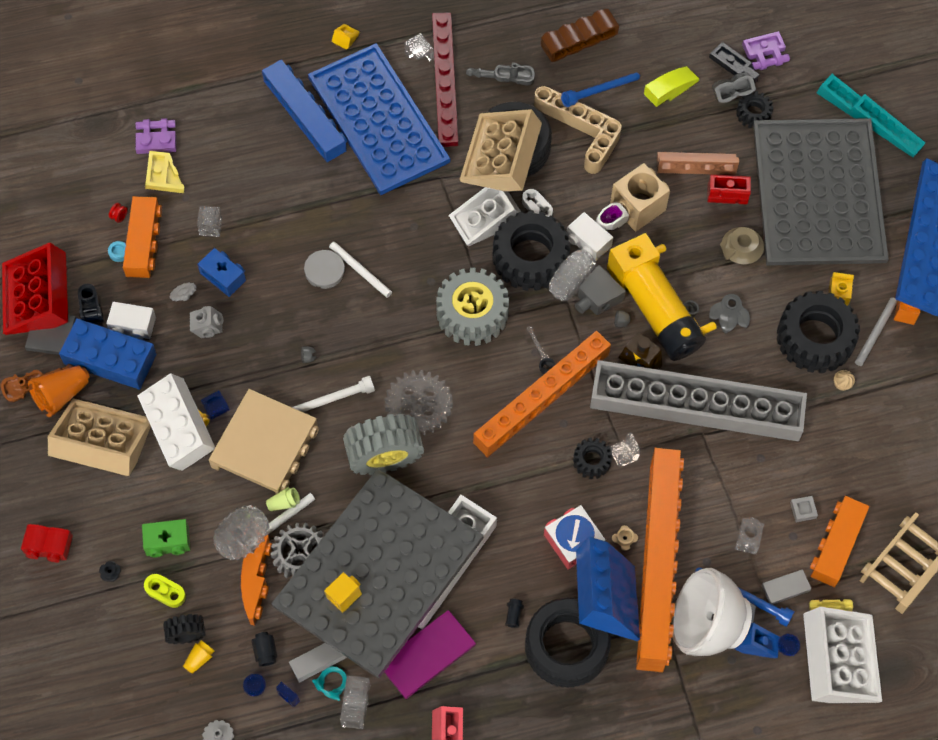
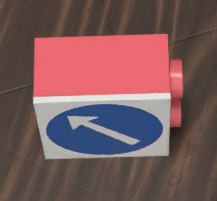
M581 505L567 510L564 516L559 519L549 521L544 530L545 538L567 569L577 564L576 550L589 536L605 541V538Z

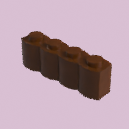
M600 9L594 12L592 16L581 17L575 23L562 25L559 30L546 32L541 37V47L550 61L556 62L568 55L578 53L584 48L594 46L601 41L616 36L619 31V24L609 9Z

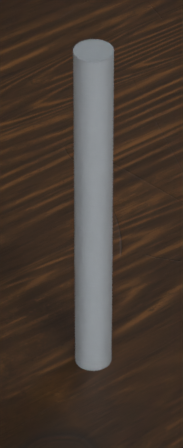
M890 298L859 353L855 361L858 366H862L894 310L898 302L895 298Z

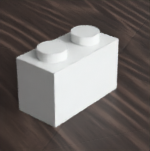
M585 212L567 227L570 243L578 246L586 257L597 261L612 247L613 236Z
M113 302L106 324L110 330L140 340L143 338L150 339L156 316L153 308Z

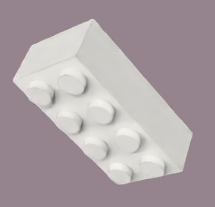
M170 373L137 395L169 467L183 471L215 449L184 378Z

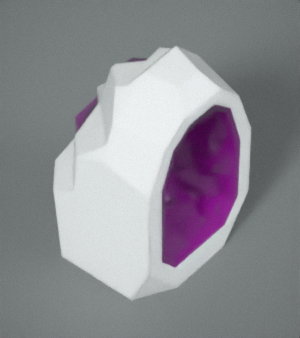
M614 202L602 209L596 218V223L604 230H614L628 221L629 214L620 203Z

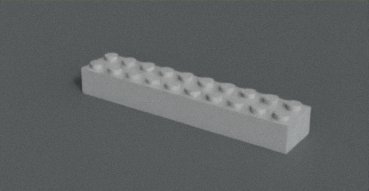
M598 360L590 408L799 441L804 429L807 393Z

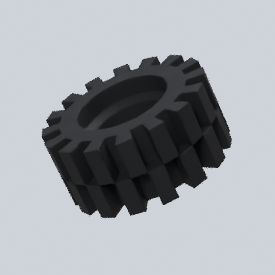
M755 91L753 95L751 93L742 96L736 113L738 121H743V126L748 124V128L751 129L754 120H770L773 112L772 100L769 101L770 97L766 96L764 98V93L758 95V91ZM756 106L762 110V113L753 114L747 108Z
M588 438L587 442L584 439L581 444L578 443L574 451L573 462L574 468H577V473H583L582 477L586 478L588 475L590 476L589 479H593V476H596L598 479L601 474L604 476L609 471L612 462V451L610 452L609 445L605 446V441L600 443L599 438H596L595 441H592V438ZM589 452H596L599 454L601 461L596 465H590L585 461L584 456Z
M192 614L187 616L180 615V617L174 616L173 619L169 618L163 623L165 642H168V644L173 643V645H177L180 643L181 645L187 642L192 643V641H199V639H203L206 636L203 617L201 615L198 616V614L193 616Z

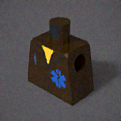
M637 333L618 357L631 366L656 370L662 367L661 349L640 333Z

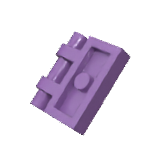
M779 31L743 40L742 46L748 59L756 58L757 62L752 63L754 70H764L768 66H780L784 62L790 61L788 54L781 55L780 53L785 51L786 46ZM770 54L773 55V58L765 59L764 57Z
M163 118L161 121L145 119L143 122H136V130L144 129V133H136V153L146 154L149 151L176 152L175 131H168V128H176V121ZM161 128V132H151V129Z

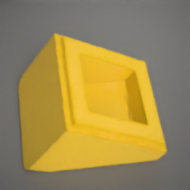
M343 24L334 30L332 42L344 49H348L360 32Z

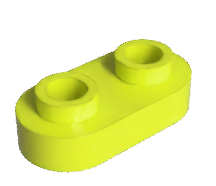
M152 574L145 579L144 589L150 597L172 608L179 607L185 602L186 594L180 585L159 574ZM154 585H160L159 589H152ZM174 594L179 595L176 600L171 599Z

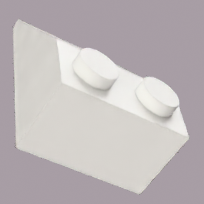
M485 187L452 212L449 217L467 246H471L495 235L498 226L502 222L506 223V218L511 215L515 217L516 213L521 211L508 191Z

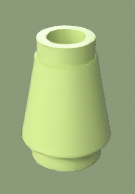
M289 487L266 500L270 511L295 508L300 503L297 490Z

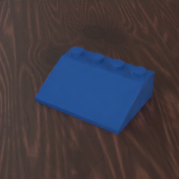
M589 536L576 550L579 624L639 641L640 631L635 566L610 543Z

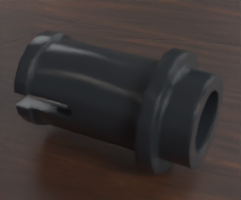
M510 599L507 603L508 613L505 626L519 628L521 609H524L522 600Z

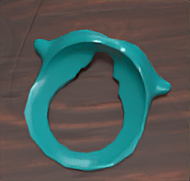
M331 666L323 670L318 679H313L312 682L316 689L322 691L326 697L340 701L339 695L347 686V676L342 669ZM331 672L339 673L343 679L341 686L332 691L324 690L323 685L326 676Z

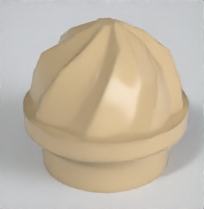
M841 370L834 376V384L839 390H848L855 383V378L850 371Z

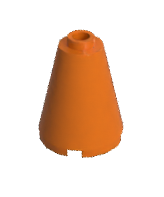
M77 365L32 378L28 381V386L32 384L33 389L30 390V394L41 411L46 410L48 412L46 414L47 417H52L88 384L90 376L84 367L81 368Z

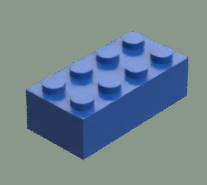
M76 319L59 353L64 365H79L81 368L84 367L88 373L139 390L157 355L152 343L80 319Z

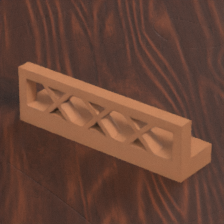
M657 153V173L736 175L739 165V158H736V154Z

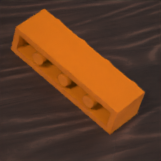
M133 196L123 262V270L126 277L150 278L151 270L155 269L153 254L157 252V240L155 239L156 235H159L160 232L158 217L162 216V206L158 204L157 197Z
M847 496L844 497L842 502L837 501L833 510L836 517L834 521L829 520L825 530L828 532V536L826 539H821L817 549L821 552L819 557H814L810 565V569L813 570L810 577L834 588L836 587L869 509L868 505Z

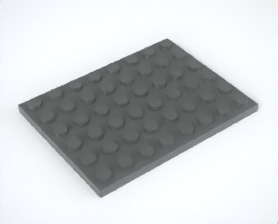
M871 118L754 120L753 133L766 265L887 263L889 259Z
M377 468L271 605L379 679L484 539V536ZM344 572L348 577L352 575L359 581L362 595L342 613L327 599L324 590Z

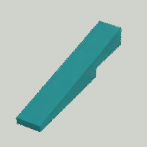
M831 74L816 92L854 119L871 118L872 131L911 157H914L925 144L922 139L866 94L861 97L834 74Z

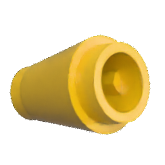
M200 640L198 644L195 643L183 667L194 674L195 671L213 657L214 650L204 641Z

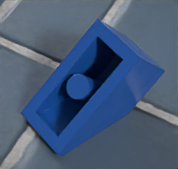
M751 623L745 639L734 649L744 654L778 658L780 637L755 623Z

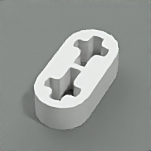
M528 189L523 193L522 204L528 211H534V213L539 214L541 209L543 212L547 211V217L553 216L552 206L538 191ZM528 197L531 199L535 198V203L532 200L528 201Z

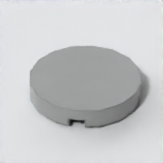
M320 250L308 257L305 262L304 272L306 279L311 285L327 289L340 283L345 272L343 259L337 253L331 250Z

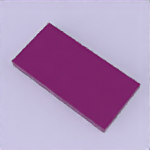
M447 610L409 639L384 673L406 700L475 647L476 643L450 611Z

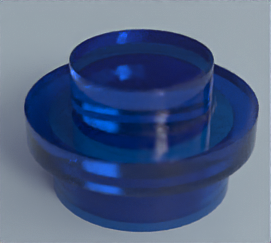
M785 634L778 641V649L785 656H794L800 650V641L792 634Z
M251 674L245 678L243 688L246 694L256 697L264 692L266 682L261 675Z

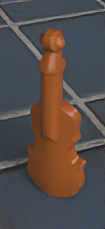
M67 364L64 368H58L45 374L39 370H33L30 373H26L23 377H18L14 374L13 377L5 378L1 382L3 396L9 402H16L21 398L24 399L25 394L33 389L32 384L28 386V381L32 378L74 366Z

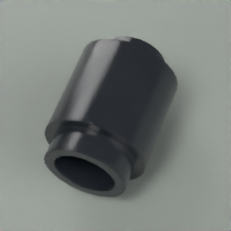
M268 632L256 634L255 638L251 640L255 661L258 662L259 667L275 664L278 656L273 635H268Z

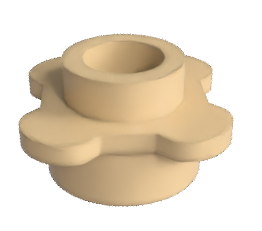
M624 525L621 526L617 534H613L612 541L618 543L622 550L627 551L633 542L638 541V535L634 534L628 526Z

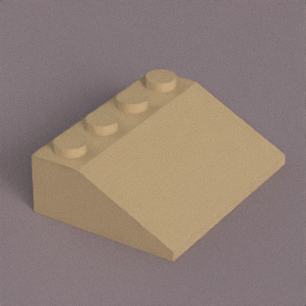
M532 109L479 114L461 173V182L501 191L523 190L542 125Z
M73 398L48 435V456L130 476L138 462L151 425L145 416Z

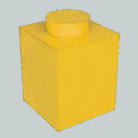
M344 572L324 590L327 599L342 613L362 595L359 581L352 575L348 577Z

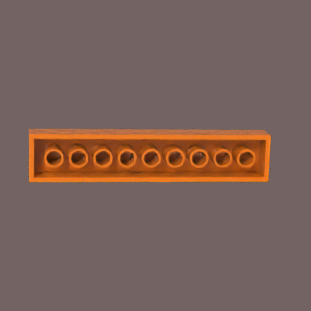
M655 448L650 464L639 619L640 640L638 641L636 670L663 672L665 666H669V660L672 657V646H668V644H670L673 637L674 625L670 623L675 611V603L671 602H673V595L676 592L674 577L677 573L678 564L675 558L676 553H678L679 540L676 539L677 532L680 529L678 515L681 510V499L679 496L680 491H682L683 478H681V471H683L684 458H680L681 450Z

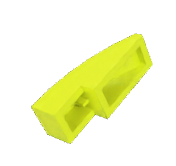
M687 66L678 68L645 85L644 95L657 107L669 99L671 101L699 82V78Z

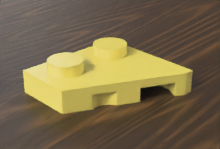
M149 151L145 189L184 193V185L179 179L178 171L173 165L170 153Z

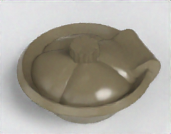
M737 227L729 230L720 243L725 260L730 259L738 264H751L757 261L764 252V242L761 236L756 231L747 227Z

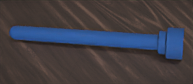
M633 73L578 92L572 90L565 91L561 94L562 103L565 107L573 106L579 99L639 80L640 74Z
M699 567V568H697V569L695 570V572H697V571H699V570H701V569H703V568H700V567ZM739 588L743 597L750 603L776 616L781 625L788 626L795 611L787 607L786 609L782 607L779 609Z

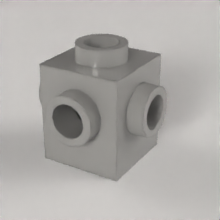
M205 306L202 309L190 312V331L200 338H209L215 334L222 333L224 321L222 313L211 306Z

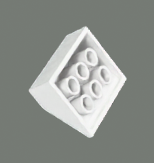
M818 607L804 613L812 701L825 703L882 702L873 616L826 607Z

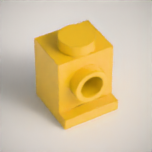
M833 272L830 280L829 293L835 294L834 297L837 299L840 297L844 299V304L849 305L851 300L854 275Z

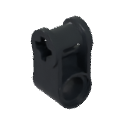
M83 284L78 289L81 320L86 322H104L100 299L95 287L91 284ZM93 294L90 298H85L86 295Z

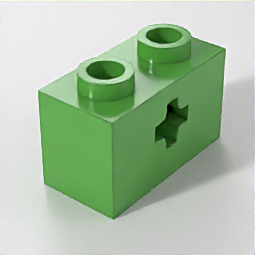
M186 519L142 524L143 549L147 556L156 558L163 556V554L181 555L185 551H190L189 526Z

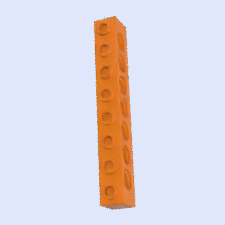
M595 331L474 433L473 443L488 458L596 367L598 360L603 361L609 356L611 344L598 331Z

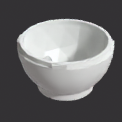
M705 568L693 573L681 589L675 604L672 624L674 625L673 641L683 653L692 656H711L726 649L738 647L748 634L751 625L752 609L750 602L743 597L740 589L727 575L713 568Z

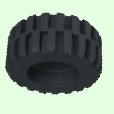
M528 211L525 214L518 212L515 217L511 215L506 218V223L502 222L498 226L493 241L492 260L493 265L496 266L497 274L502 275V280L506 283L510 281L512 287L518 288L520 286L525 291H528V288H534V291H538L543 286L544 288L550 287L552 281L557 283L561 275H564L570 255L569 235L564 230L562 223H556V218L551 215L547 217L544 212L537 214L534 211ZM533 240L545 245L550 254L539 261H526L519 258L512 249L520 242Z
M810 291L805 292L803 297L802 295L796 296L793 301L786 305L777 327V343L781 345V353L783 355L787 354L786 359L790 363H796L797 368H806L807 372L811 373L814 370H818V373H826L827 369L829 371L836 370L838 365H844L847 359L850 358L859 339L860 325L857 324L859 320L857 314H852L854 309L850 305L844 304L845 300L841 297L837 299L834 297L835 294L832 293L827 295L823 294V291H816L815 294H812ZM810 320L821 321L834 331L836 340L828 344L812 342L804 336L799 325Z

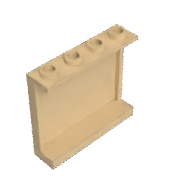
M248 389L209 458L211 468L218 471L220 468H223L277 494L289 487V479L292 474L295 475L298 471L299 461L302 456L307 454L311 438L314 439L319 431L317 418Z

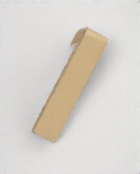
M546 86L537 88L534 99L536 109L595 138L586 152L584 168L588 173H598L619 142L621 134L620 122L580 102H576L573 106L565 107L561 100V93Z

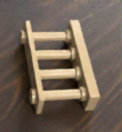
M916 512L911 518L907 516L899 525L902 527L900 532L873 564L868 562L861 571L864 574L860 580L862 583L870 576L897 597V601L900 603L895 609L901 614L905 612L938 571V556L934 561L932 559L928 560L901 539L909 530L936 551L935 554L938 555V542L914 524L919 516ZM895 545L923 566L922 569L925 572L922 576L913 574L888 554ZM884 561L907 579L912 588L909 592L906 590L902 591L875 570L877 566Z

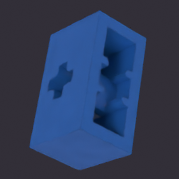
M215 248L197 264L200 274L228 297L246 281L243 267L238 263L234 264L231 262L225 252H219Z

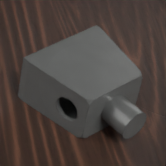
M598 265L578 289L580 300L575 304V308L581 314L590 309L595 315H599L624 301L626 291Z

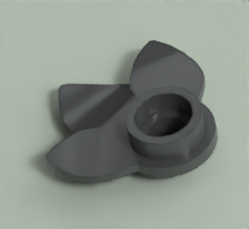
M727 294L721 302L714 304L709 312L710 319H719L720 327L725 334L733 330L737 324L747 328L750 322L749 312L742 306V301L736 294ZM733 300L735 306L730 307L728 301Z

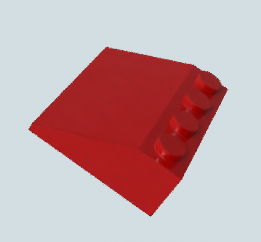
M51 242L2 263L3 334L9 335L32 330L56 328L68 323L66 252Z

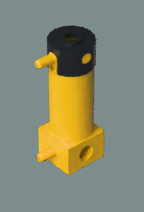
M644 233L610 249L607 270L623 289H628L657 335L658 341L670 360H681L697 351L706 341L704 334L715 330L717 326L712 321L700 327L696 320L691 317L658 265L660 254L666 251V246L661 244L654 247L647 234Z

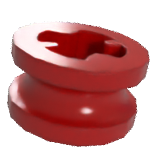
M115 203L110 209L109 218L115 219L117 223H121L127 215V207L121 206L120 203Z

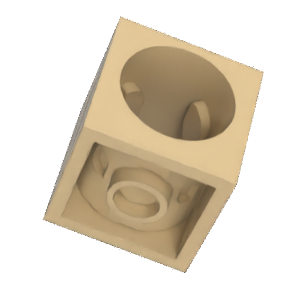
M643 163L613 184L610 204L618 202L626 209L629 214L627 223L636 232L666 211L670 189L665 182L656 176L652 168H648ZM641 193L649 196L650 199L641 200L632 195Z

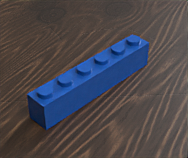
M281 59L262 70L265 84L326 162L346 152V137L342 132L339 133L337 131L334 121L326 117L323 107L315 103L312 93L304 89L301 79H296L290 65H285Z

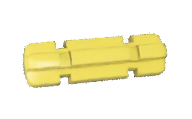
M843 599V601L822 600V602L811 600L809 602V610L826 607L852 612L853 602L850 599Z

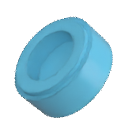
M115 241L110 244L108 254L113 261H124L126 243Z

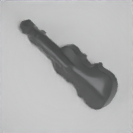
M512 63L511 67L509 65H498L495 70H482L481 68H468L466 70L468 76L475 75L478 78H495L499 82L512 81L521 85H531L534 82L535 75L534 69L531 66H521L517 63Z

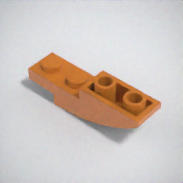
M261 533L254 553L245 551L241 572V591L244 608L250 625L254 626L256 620H260L262 616V599L267 598L269 591L265 578L260 576L265 574L267 564L264 562L266 556L271 554L272 543H270L269 535Z

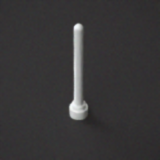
M370 376L361 378L362 381H359V384L292 408L305 412L359 392L369 394L374 392L375 389Z

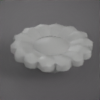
M188 282L177 286L170 293V299L172 301L188 300L190 295L196 291V285Z
M224 720L210 722L204 728L205 732L202 734L203 740H232L234 738L233 728L230 727L229 723H225Z

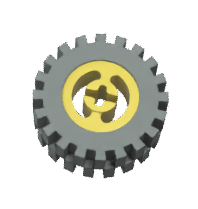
M470 268V272L465 273V269H461L458 276L453 272L449 275V281L445 279L442 282V288L439 287L436 303L439 326L441 330L445 329L447 337L453 335V341L459 343L460 339L464 340V345L468 346L470 341H475V346L481 345V340L483 339L488 343L491 341V335L496 338L500 335V329L504 330L509 308L508 291L506 288L503 289L501 279L496 282L495 274L491 273L487 276V270L481 269L480 273H477L476 268ZM468 295H471V302H472V303H469V296H468ZM474 306H476L477 314H474Z
M388 414L387 417L382 418V416H378L374 420H365V423H358L355 425V428H350L343 438L350 468L356 474L360 472V475L367 473L373 475L377 468L385 473L388 470L395 471L398 467L404 468L408 463H414L415 459H419L421 454L424 453L417 421L414 417L411 418L410 415L403 416V414H397L393 416V414Z

